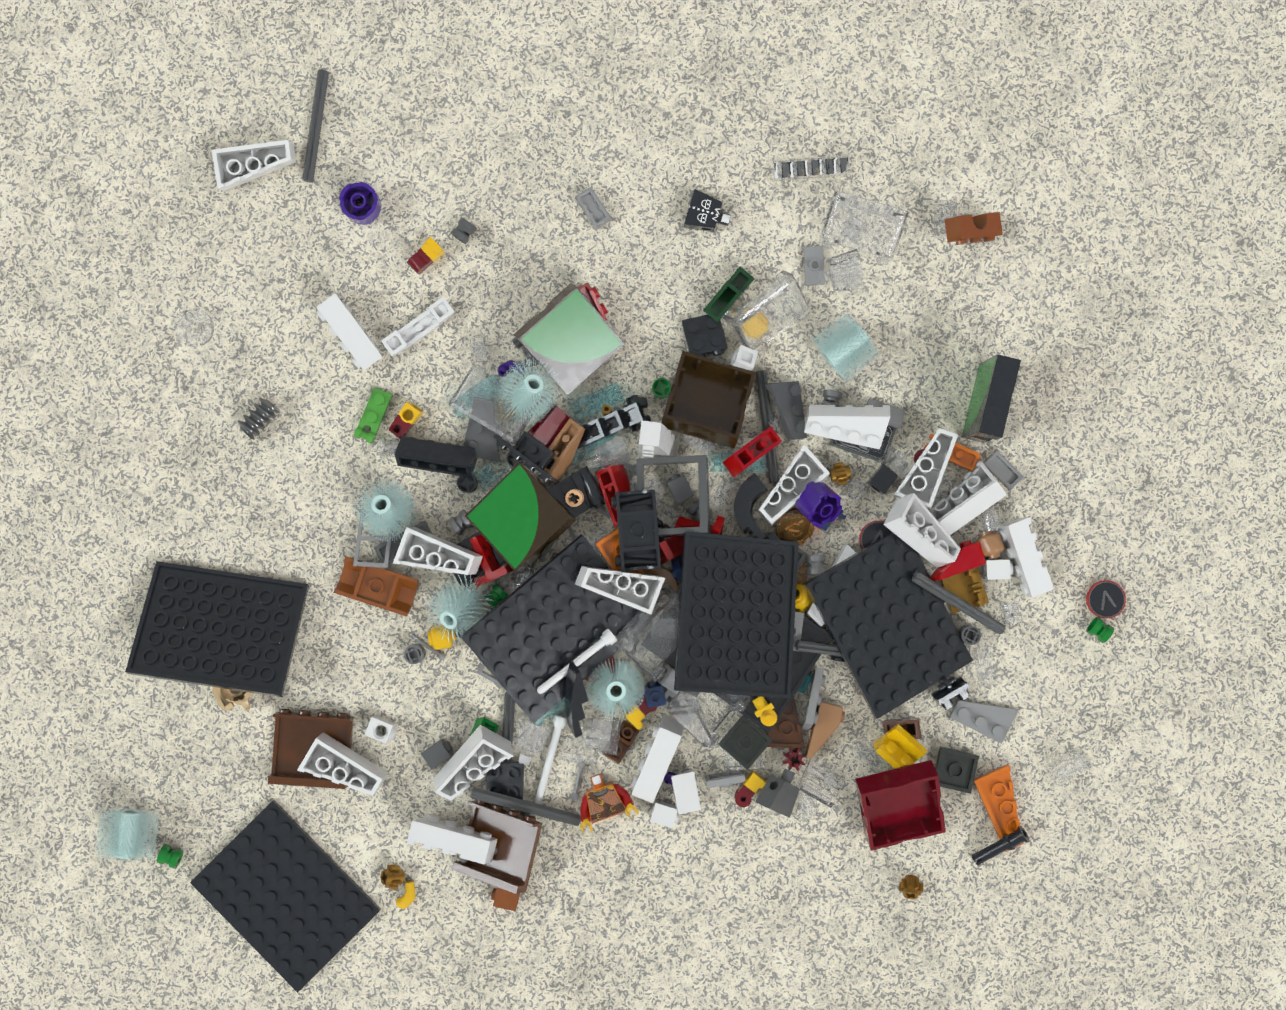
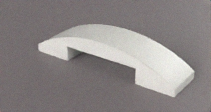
M442 297L430 305L428 310L400 330L392 332L381 342L393 357L428 335L455 312L446 299Z

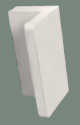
M688 769L683 770L681 774L672 775L671 780L677 813L684 814L701 810L694 771Z

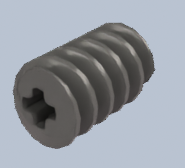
M259 398L261 405L254 404L256 411L249 409L248 411L251 416L243 415L245 422L237 421L241 430L253 440L255 439L253 434H260L258 428L265 429L263 422L270 424L271 422L268 417L274 419L276 417L274 411L280 413V410L267 399Z

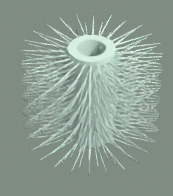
M844 315L841 319L842 322L838 327L839 329L835 331L834 329L837 327H831L832 330L830 331L833 333H828L829 335L826 336V339H818L821 342L817 345L828 364L833 369L838 370L836 372L843 375L851 371L850 369L853 368V365L858 367L855 365L857 363L863 367V363L866 361L860 360L862 356L864 357L863 359L867 358L865 357L867 355L869 356L868 358L871 357L873 359V355H876V351L872 349L874 348L873 345L869 342L871 339L862 329V326H856V322H847L846 318L849 317L847 315Z
M534 357L532 375L530 368L528 371L526 366L520 368V365L518 370L512 367V373L516 372V374L513 375L509 371L504 377V387L502 386V390H499V393H497L500 394L503 390L507 391V393H503V397L497 399L505 400V403H507L505 407L509 404L512 406V410L516 407L512 415L515 411V415H518V412L520 413L521 427L523 409L524 415H528V418H533L534 416L537 418V414H540L538 416L541 417V412L543 410L546 412L550 408L548 405L550 402L553 404V393H549V391L555 393L556 390H549L544 386L559 388L546 384H552L551 381H545L547 373L545 374L544 372L540 376L542 371L540 373L538 372L540 370L535 371Z
M390 481L388 487L391 490L387 486L385 490L379 483V488L373 491L368 487L375 498L373 499L362 491L367 497L363 503L366 505L357 506L366 509V511L361 510L365 515L356 513L361 516L360 523L363 520V523L367 524L366 529L369 528L367 530L369 533L374 532L371 529L374 527L379 532L378 535L380 536L381 534V538L383 536V539L385 532L387 535V530L394 537V532L400 529L405 532L398 522L400 521L409 527L407 524L410 525V520L408 521L410 516L407 515L416 514L407 511V508L412 510L408 507L409 503L413 507H417L412 504L414 499L410 497L411 495L407 491L404 492L405 489L402 490L404 487L399 488L403 491L402 494L398 488H394L390 484Z
M465 575L466 589L463 588L464 585L461 579L462 587L458 585V582L455 585L449 580L451 586H447L448 584L446 583L444 584L446 588L449 587L451 590L440 587L442 593L436 591L438 598L432 595V598H436L438 602L435 603L428 600L431 604L437 605L435 610H439L437 612L439 615L437 616L440 617L427 618L440 619L441 624L445 628L454 629L458 638L459 631L463 635V629L467 631L468 627L471 628L473 624L477 623L476 620L479 621L484 617L481 615L484 606L481 604H489L479 600L494 601L489 598L479 599V597L486 595L480 594L479 596L477 595L479 594L478 592L476 593L473 589H469Z
M615 656V675L612 673L610 662L609 669L605 661L606 667L604 664H602L600 669L595 667V675L593 672L592 678L589 677V683L587 684L595 682L593 686H587V688L594 689L595 692L588 689L587 691L593 693L596 697L593 700L589 696V701L592 702V705L595 703L594 705L596 706L594 708L600 705L598 708L603 707L598 711L601 710V712L606 714L608 712L609 715L611 711L612 719L614 705L616 718V701L617 705L619 701L620 708L622 705L627 717L625 707L627 711L631 710V707L636 710V700L637 703L638 700L640 703L639 697L645 695L643 692L638 695L641 691H645L644 689L636 690L644 688L635 680L637 676L644 682L640 678L642 676L636 669L633 670L636 665L634 666L622 661L620 666L619 657L617 667ZM615 685L620 686L618 690L611 689Z
M130 808L120 812L116 810L111 813L101 811L104 813H101L99 816L102 817L99 818L101 821H98L100 822L98 825H101L98 826L100 829H97L99 830L97 833H100L97 836L100 837H96L98 838L96 841H99L96 844H106L95 846L105 848L99 850L106 851L101 853L112 854L111 852H113L115 857L106 854L100 856L120 858V860H132V858L135 859V857L139 858L141 856L147 858L144 857L145 855L155 857L151 855H156L154 854L156 848L153 847H157L155 845L157 840L154 839H158L156 837L158 832L155 831H159L157 829L159 824L156 823H160L158 821L160 816L157 815L161 814H146L151 811L144 813ZM103 822H105V823H106V822H111V823H107V825H111V826H104V825H106V824H103Z

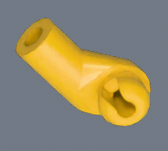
M414 881L405 882V894L396 900L398 908L406 909L416 897Z

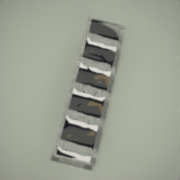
M849 155L773 161L772 163L774 182L850 176Z

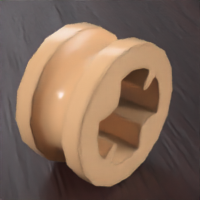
M572 489L567 492L565 496L566 503L571 507H577L584 501L582 491ZM571 493L579 496V499H577L578 503L570 500V497H572Z

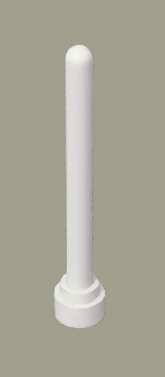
M609 629L602 633L599 641L573 660L577 667L605 645H613L617 642V639ZM569 664L537 688V692L543 694L567 675Z
M554 714L553 716L554 730L534 800L537 804L542 803L561 730L568 723L567 717L561 714Z

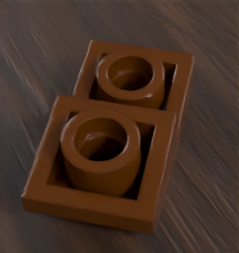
M623 720L602 755L619 765L640 730Z

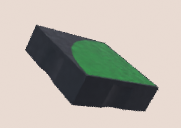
M997 354L979 364L961 438L986 443L992 439L997 440L1003 437L1021 360Z

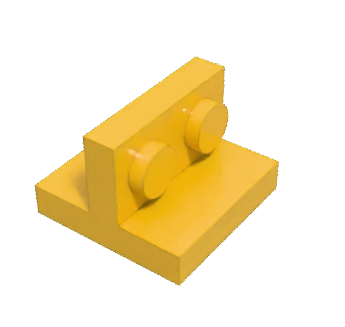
M899 724L877 739L873 744V747L876 748L875 751L895 769L914 764L915 761L927 752V749Z

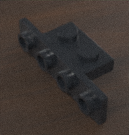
M524 431L514 446L497 434L493 436L498 440L496 443L504 450L510 449L512 451L510 455L518 461L523 459L526 462L525 466L531 471H539L541 473L539 477L549 483L551 480L557 483L558 480L544 470L555 456V453Z

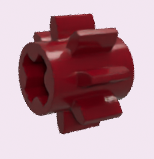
M789 748L788 753H782L786 757L782 763L789 764L788 770L794 767L799 771V766L805 765L802 758L806 757L804 753L799 754L800 748H796V751ZM796 755L798 761H793L792 763L790 757Z

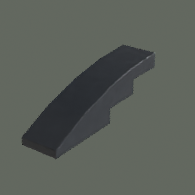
M635 402L621 410H616L602 418H597L582 425L585 431L577 450L647 420L640 402Z
M572 661L568 667L564 697L568 726L575 738L582 735L579 721L585 719L582 704L588 701L581 673Z

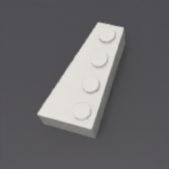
M289 140L212 150L217 187L222 191L296 163L294 143Z
M803 445L759 509V513L771 527L796 506V500L805 490L808 483L812 481L815 483L823 482L830 475V472L805 445Z
M981 460L976 464L977 468L972 473L968 472L964 476L965 480L958 487L954 486L950 490V495L946 499L942 498L930 510L931 514L949 535L1007 495Z
M915 493L896 500L883 524L936 568L955 562L961 550Z
M1023 517L999 526L1000 531L998 533L1001 535L1002 541H1005L1007 545L1006 554L1008 558L1014 562L1013 571L1021 579L1022 584L1020 587L1023 594L1033 598L1053 590L1054 587L1046 565L1041 564L1043 555L1041 550L1035 546L1037 537L1035 532H1032L1029 528V525L1032 524L1030 517Z
M406 527L393 563L472 575L477 573L483 556L417 527Z
M582 566L575 585L651 614L665 578L657 575Z
M324 732L315 739L297 770L303 773H311L319 778L323 777L332 780V782L347 785L349 788L370 795H374L388 775L387 771Z

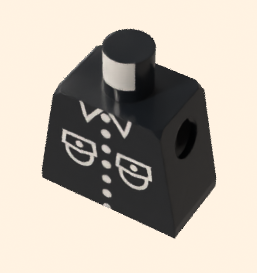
M694 189L684 228L714 232L717 223L728 226L731 215L720 212L722 207L721 201Z

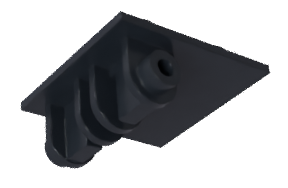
M514 761V763L501 762L500 766L495 770L492 768L487 772L486 790L523 800L524 763L520 761Z

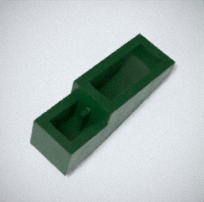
M739 267L703 311L718 323L755 278L742 267Z

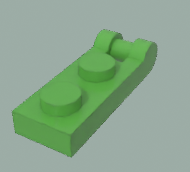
M374 387L359 425L354 432V437L366 439V442L370 444L374 442L392 399V394ZM366 425L372 427L370 432L364 431Z

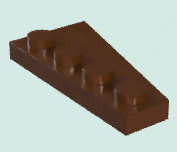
M794 696L774 726L767 732V735L772 739V742L767 747L805 748Z

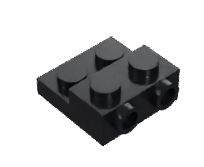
M708 314L682 320L689 353L703 357L713 353V356L724 354V350L728 349L721 320L717 323Z

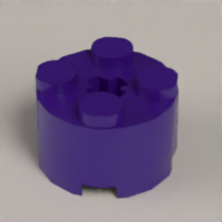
M364 182L346 185L342 189L339 196L342 212L352 222L367 225L379 216L382 206L381 200L369 184Z
M812 481L808 483L795 502L799 512L816 527H824L823 524L828 521L833 522L842 510L840 505L842 498L823 482L815 483Z

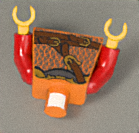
M601 774L590 777L593 788L587 789L580 806L582 822L580 828L583 834L584 827L586 826L590 827V832L593 831L591 823L593 824L626 812L629 818H632L630 816L632 810H635L637 815L639 814V810L634 806L632 798L626 789L619 784H614L613 781L604 783Z

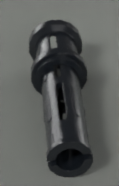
M1018 826L1017 830L1010 834L1005 833L1001 840L971 856L974 863L976 862V865L979 866L1006 850H1014L1016 846L1023 842L1028 843L1030 839L1022 826Z

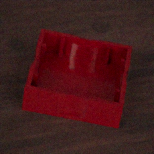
M932 760L855 779L864 834L871 851L897 845L907 840L921 839L946 832L944 813L940 805L939 775Z

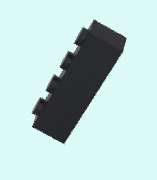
M402 436L394 454L397 466L470 478L478 460L476 449L470 446Z

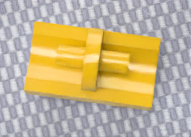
M757 697L752 700L757 709L754 712L756 717H760L761 722L766 726L774 725L777 721V714L772 710L774 709L772 703L767 704L764 697Z

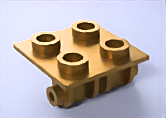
M978 567L942 580L945 589L974 607H981L989 603ZM950 605L952 614L961 612Z

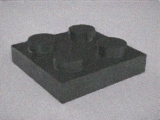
M742 715L718 745L748 770L772 742V739L747 717Z
M940 746L935 767L939 775L940 787L971 794L979 756Z

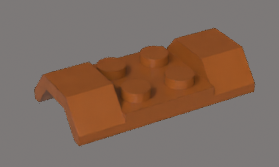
M345 556L344 568L333 593L406 617L408 616L418 590V579L385 568L354 567V558Z

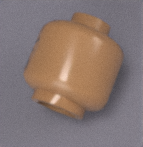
M994 530L980 534L976 542H980L984 557H989V560L1000 557V552L1005 549L1001 535L994 533Z

